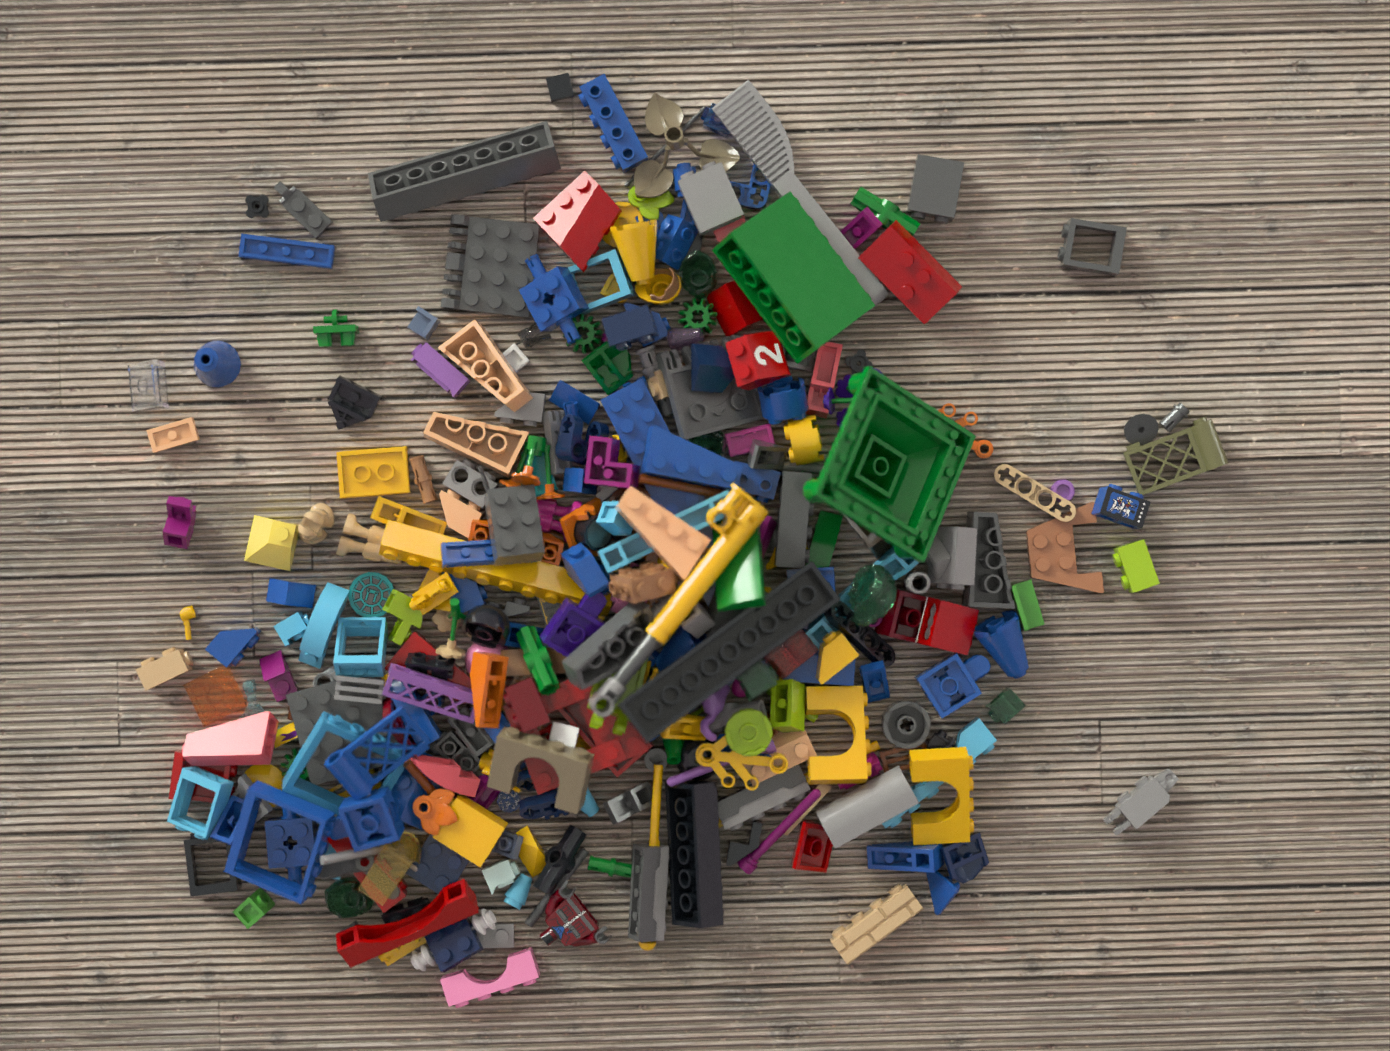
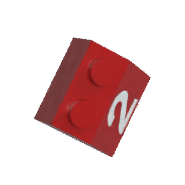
M773 331L747 334L725 343L738 388L750 391L791 375L782 343Z

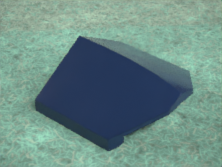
M691 344L692 391L723 393L735 377L727 351L722 346Z
M980 832L970 834V842L947 843L941 848L950 879L962 884L974 879L983 867L989 864Z

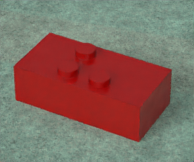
M897 220L858 257L924 325L962 288L946 269Z

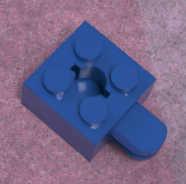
M954 652L914 678L938 716L943 719L982 694L975 682L988 674L990 663L982 655H973L962 662L958 654Z
M389 786L372 790L369 796L359 800H354L352 796L344 798L338 809L340 815L334 816L333 822H335V827L329 837L332 840L349 837L354 852L400 840L405 827Z

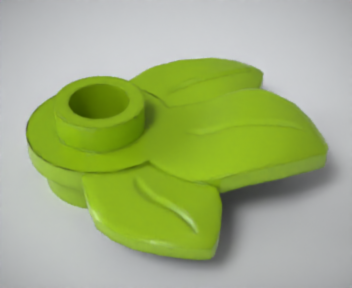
M635 186L631 187L628 192L630 204L637 207L641 215L649 220H658L659 209L668 207L675 201L669 191L654 198L636 197Z

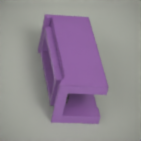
M427 342L424 345L419 344L411 353L413 355L411 361L416 363L420 369L448 393L451 391V395L455 399L470 383L466 376Z

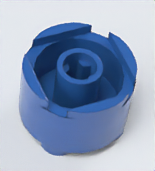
M787 376L768 383L763 388L762 386L757 388L762 416L768 419L769 424H779L783 420L791 418L793 420H801L806 417L805 412H807L809 407L805 383L802 378L798 377L799 381H793L792 377Z

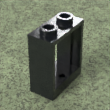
M190 833V837L184 840L190 896L231 892L241 889V879L230 875V880L198 884L193 845L220 841L210 837L208 840L198 839L194 836L195 833ZM226 844L228 858L231 846Z

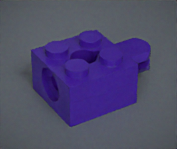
M599 592L591 598L585 593L579 604L566 597L541 633L540 637L543 643L568 657L606 623L598 617L607 602L603 593Z

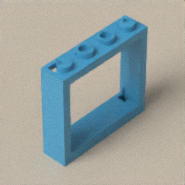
M323 711L282 779V791L335 812V815H340L338 809L344 797L299 778L326 731L351 742L367 731L357 723L351 724L344 721L339 715L334 716ZM376 733L373 736V742L386 743V739L382 735ZM372 747V752L384 757L385 748ZM389 748L387 758H399L402 749ZM403 764L387 775L380 788L389 786L390 791L392 790L405 769Z

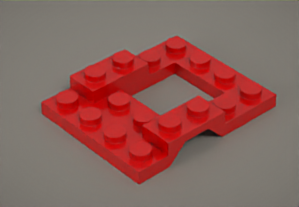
M569 680L559 683L560 688L551 695H541L539 691L548 714L579 702L596 745L587 749L589 753L595 754L591 774L649 751L647 744L643 742L628 720L625 733H622V736L612 733L617 716L609 715L604 717L602 727L599 730L589 727L594 712L591 709H587L592 686L582 691L570 683ZM504 705L503 708L510 726L516 728L512 717L516 716L513 707L508 708L507 705ZM538 728L525 732L527 734L540 735ZM535 757L524 759L538 795L559 787L558 774L550 763Z

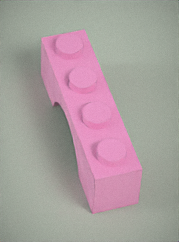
M529 947L509 954L507 967L497 978L480 980L470 975L466 969H461L443 975L440 981L448 1006L455 1005L456 1008L468 1005V1000L478 998V1001L490 998L492 996L491 993L499 990L502 994L513 990V986L521 983L523 986L531 985L537 982L536 978H539L540 971L533 949Z

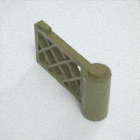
M1205 416L1192 421L1194 426L1141 446L1140 442H1136L1126 446L1127 451L1123 452V455L1139 494L1151 493L1229 463L1212 419L1207 420ZM1187 434L1190 442L1186 451L1174 446L1177 437ZM1173 439L1171 445L1165 443L1166 441ZM1163 444L1169 447L1164 460L1151 455L1155 445ZM1151 447L1149 453L1142 451ZM1191 447L1193 449L1194 455L1189 453ZM1172 449L1185 454L1180 466L1167 462ZM1137 452L1146 455L1147 458L1142 468L1133 465L1129 455ZM1187 456L1195 458L1200 469L1192 472L1183 469L1182 467ZM1150 457L1162 462L1157 475L1145 470ZM1165 464L1178 469L1175 477L1171 480L1160 477ZM1135 469H1137V470L1140 471L1138 477H1137V474H1136ZM1180 471H1183V472L1187 473V474H1184V475L1179 476ZM1143 472L1155 477L1152 487L1142 490L1139 482ZM1158 479L1164 481L1163 483L1156 485Z

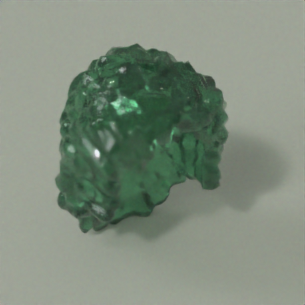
M871 563L870 565H864L856 573L851 584L852 588L848 592L850 597L848 603L851 604L855 615L853 622L857 626L866 627L874 624L879 618H883L888 610L893 607L897 588L895 586V579L884 566Z

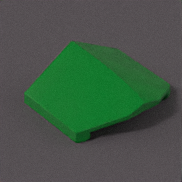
M608 341L581 360L607 395H610L633 377L629 352L627 350L619 352L611 348Z

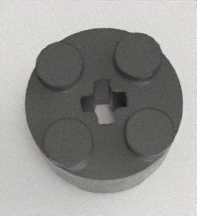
M899 700L886 708L882 714L881 727L885 737L893 745L912 749L918 747L926 740L931 722L928 713L922 706L910 700ZM903 719L911 721L908 725V730L903 727L900 728V725L903 724Z

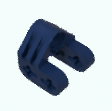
M528 769L519 772L517 787L522 792L536 791ZM559 787L539 795L523 798L519 802L520 816L528 820L544 817L546 820L550 819L553 815L556 818L561 814L564 816L569 815L570 812L555 808Z

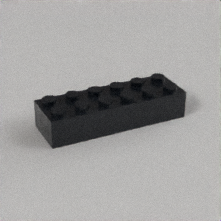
M688 780L672 787L665 783L672 925L700 929L724 925L717 782Z

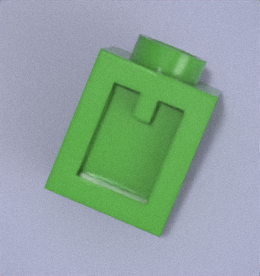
M260 887L240 904L233 913L249 929L275 906V902Z

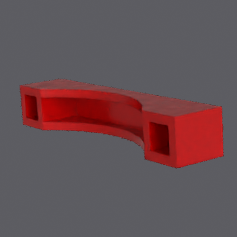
M461 879L443 887L438 896L429 905L410 917L381 925H355L337 933V952L350 968L479 913L476 894L466 880Z

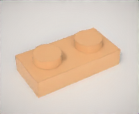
M193 417L146 430L153 453L200 440Z

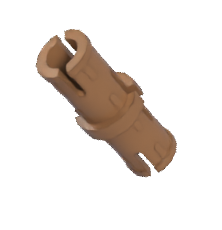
M424 455L409 459L415 476L414 482L415 485H418L423 504L438 500L431 481L433 477L432 474H429Z

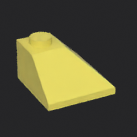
M254 515L244 561L291 571L299 536V525Z

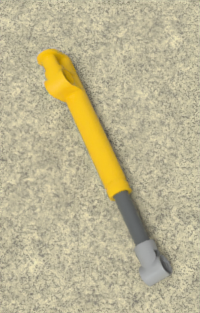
M734 483L730 485L732 490L725 499L720 500L706 514L707 523L720 534V537L653 619V623H650L645 629L648 634L613 677L610 675L601 688L590 696L589 706L596 715L606 717L612 713L614 705L627 690L625 686L656 647L660 643L664 645L667 642L669 636L675 632L769 514L763 506ZM723 513V522L716 525L714 522L715 516ZM606 699V706L602 709H597V701Z

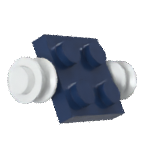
M483 908L481 909L482 915H472V923L469 917L424 936L429 947L421 945V952L412 951L410 960L414 968L424 972L426 971L427 964L434 966L436 961L440 972L445 973L482 951L483 947L476 932L486 935V928L495 929L497 920L493 912Z

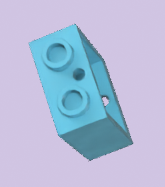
M614 249L589 259L586 269L609 260L620 292L588 303L589 309L581 314H588L636 295L618 250ZM576 265L568 267L577 284L574 274L581 270Z
M339 617L333 662L336 675L384 677L388 639L386 617ZM347 636H379L378 655H345Z
M197 766L182 768L167 822L174 824L175 828L180 831L195 833L194 836L198 839L208 840L229 801L234 782ZM195 784L216 792L207 824L186 816Z

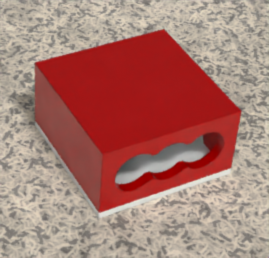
M927 597L915 643L968 656L972 645L974 629L978 621L979 610Z

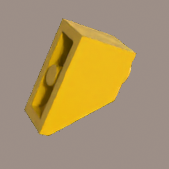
M839 630L836 632L831 631L822 639L824 642L819 647L816 679L821 685L859 656Z

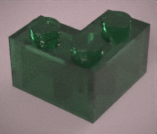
M764 657L736 677L749 702L774 689L777 685L776 679H778V676L772 666L767 667L765 663H762L765 660Z

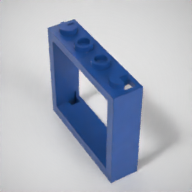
M256 781L247 789L224 872L298 904H302L308 897L312 898L315 893L316 885L314 882L323 867L320 863V856L325 855L328 850L329 843L326 842L335 827V822H333L335 812L288 794L261 781ZM262 799L320 823L302 885L244 861Z

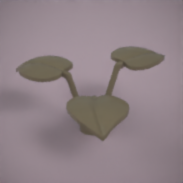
M654 93L646 108L645 124L648 131L654 136H662L664 134L666 142L665 155L662 165L655 160H647L639 164L634 173L635 194L643 198H654L663 195L670 189L674 176L670 170L665 169L671 150L681 149L683 145H686L696 156L701 157L699 159L701 170H703L702 166L715 161L716 164L722 162L725 172H728L740 161V155L730 144L719 139L704 141L701 145V152H699L687 138H684L683 131L680 128L684 119L680 106Z

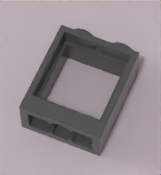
M1075 218L1069 219L1067 224H1063L1061 237L1065 239L1063 247H1060L1057 260L1061 261L1060 267L1117 276L1120 272L1127 227ZM1076 227L1113 233L1107 266L1070 260Z

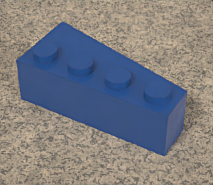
M655 425L649 427L641 470L642 474L729 491L732 490L730 486L732 483L739 487L742 465Z

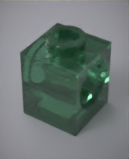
M1006 687L986 705L990 709L987 714L996 723L1000 721L1006 724L1026 705L1009 687Z

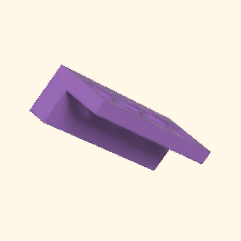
M394 663L390 664L388 678L382 695L473 724L475 720L474 706L470 716L461 714L457 708L458 705L464 702L473 704L471 688ZM393 679L402 681L406 687V690L400 693L389 691ZM423 688L426 689L429 697L420 701L414 698L411 691ZM445 695L449 697L452 704L442 708L437 706L434 699Z

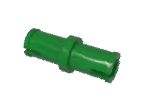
M590 855L587 870L606 873L609 877L617 875L631 878L632 864L616 861V858L609 860Z

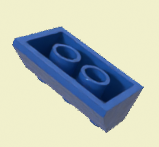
M424 752L423 754H421V755L432 756V755L427 754V753H425V752ZM405 768L393 786L391 793L402 821L420 830H424L421 825V819L413 812V803L417 797L428 794ZM424 774V776L430 781V783L436 789H446L432 781ZM422 803L420 806L421 810L426 812L428 805Z

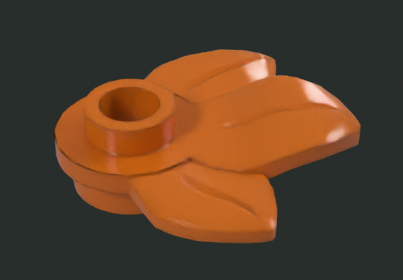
M436 789L429 796L422 795L415 799L413 812L421 819L422 828L427 833L437 836L440 825L447 826L458 821L455 812L448 805L455 796L454 792L447 789ZM422 803L428 805L426 812H423L420 808Z

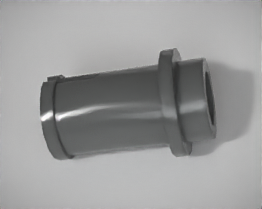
M1180 402L1177 405L1174 404V408L1159 422L1168 432H1171L1183 418H1188L1187 414L1190 411Z

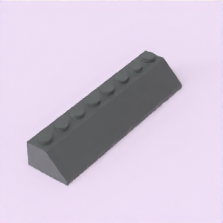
M544 121L368 173L372 199L382 222L393 220L409 213H417L426 208L437 207L450 201L461 200L477 193H485L498 187H505L518 181L529 180L535 176L550 174L561 169L548 122Z

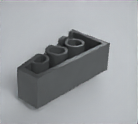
M780 470V478H783L779 489V503L781 505L777 515V527L779 529L776 533L774 565L803 568L805 563H809L810 549H806V540H811L812 526L808 525V517L813 516L814 503H810L805 499L803 489L807 481L816 478H812V473Z
M967 512L966 528H977L974 585H965L962 606L1015 609L1010 590L1011 583L1006 569V557L1002 548L1003 541L997 513Z
M629 602L565 658L562 663L569 682L583 691L617 672L648 634L645 629L650 623H653L654 619L650 605L645 602L635 604ZM660 643V644L656 647V649L662 647V646H663L662 643Z

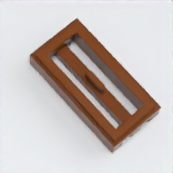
M925 741L915 748L922 747V749H927ZM895 747L879 751L884 773L892 769H888L887 764L909 759V754L886 759L885 756L911 749ZM909 764L899 766L902 771L910 769Z

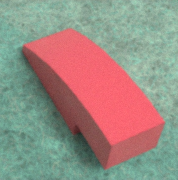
M826 342L818 348L807 395L809 409L805 414L827 418L829 410L824 408L823 398L827 394L829 387L834 389L843 347L842 344Z
M417 754L410 758L428 778L438 785L461 795L476 796L480 779L472 771L461 770V767L454 759L420 755L418 757Z

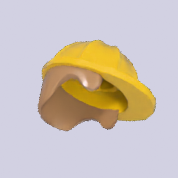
M655 268L654 278L650 279L649 284H635V291L640 299L661 306L674 302L682 288L680 277L672 268Z

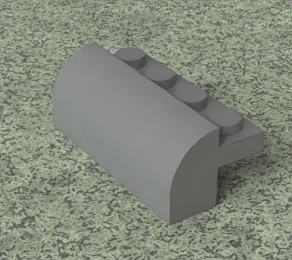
M898 765L816 810V814L836 849L917 805L919 802Z

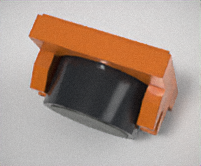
M599 498L590 500L559 519L569 548L581 542L594 557L599 556L598 551L606 548L614 540L612 534L596 523L602 506Z

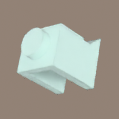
M505 858L484 867L482 873L491 894H493L497 886L502 888L514 883L515 878L520 874V870L516 861L512 862L510 858Z

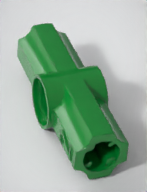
M863 187L859 188L850 203L851 206L860 212L868 207L883 224L881 227L887 229L897 220L913 236L921 224L909 215L901 212L900 208L891 201L884 198L880 199Z
M535 626L520 628L516 635L524 652L523 657L529 672L533 674L540 694L551 695L560 686L552 669L553 664L546 647L542 645Z

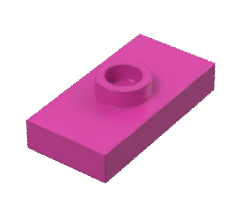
M771 424L725 434L730 457L749 453L753 439L775 444Z

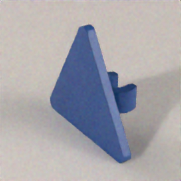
M938 871L935 873L926 872L936 915H940L959 892L960 883H952L953 880L950 879V876L944 877Z

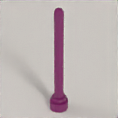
M814 789L758 848L737 862L739 867L745 873L751 874L757 868L758 859L821 796V791Z

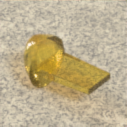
M403 832L400 840L385 844L358 890L383 906L414 861L419 864L421 862V846L415 835Z

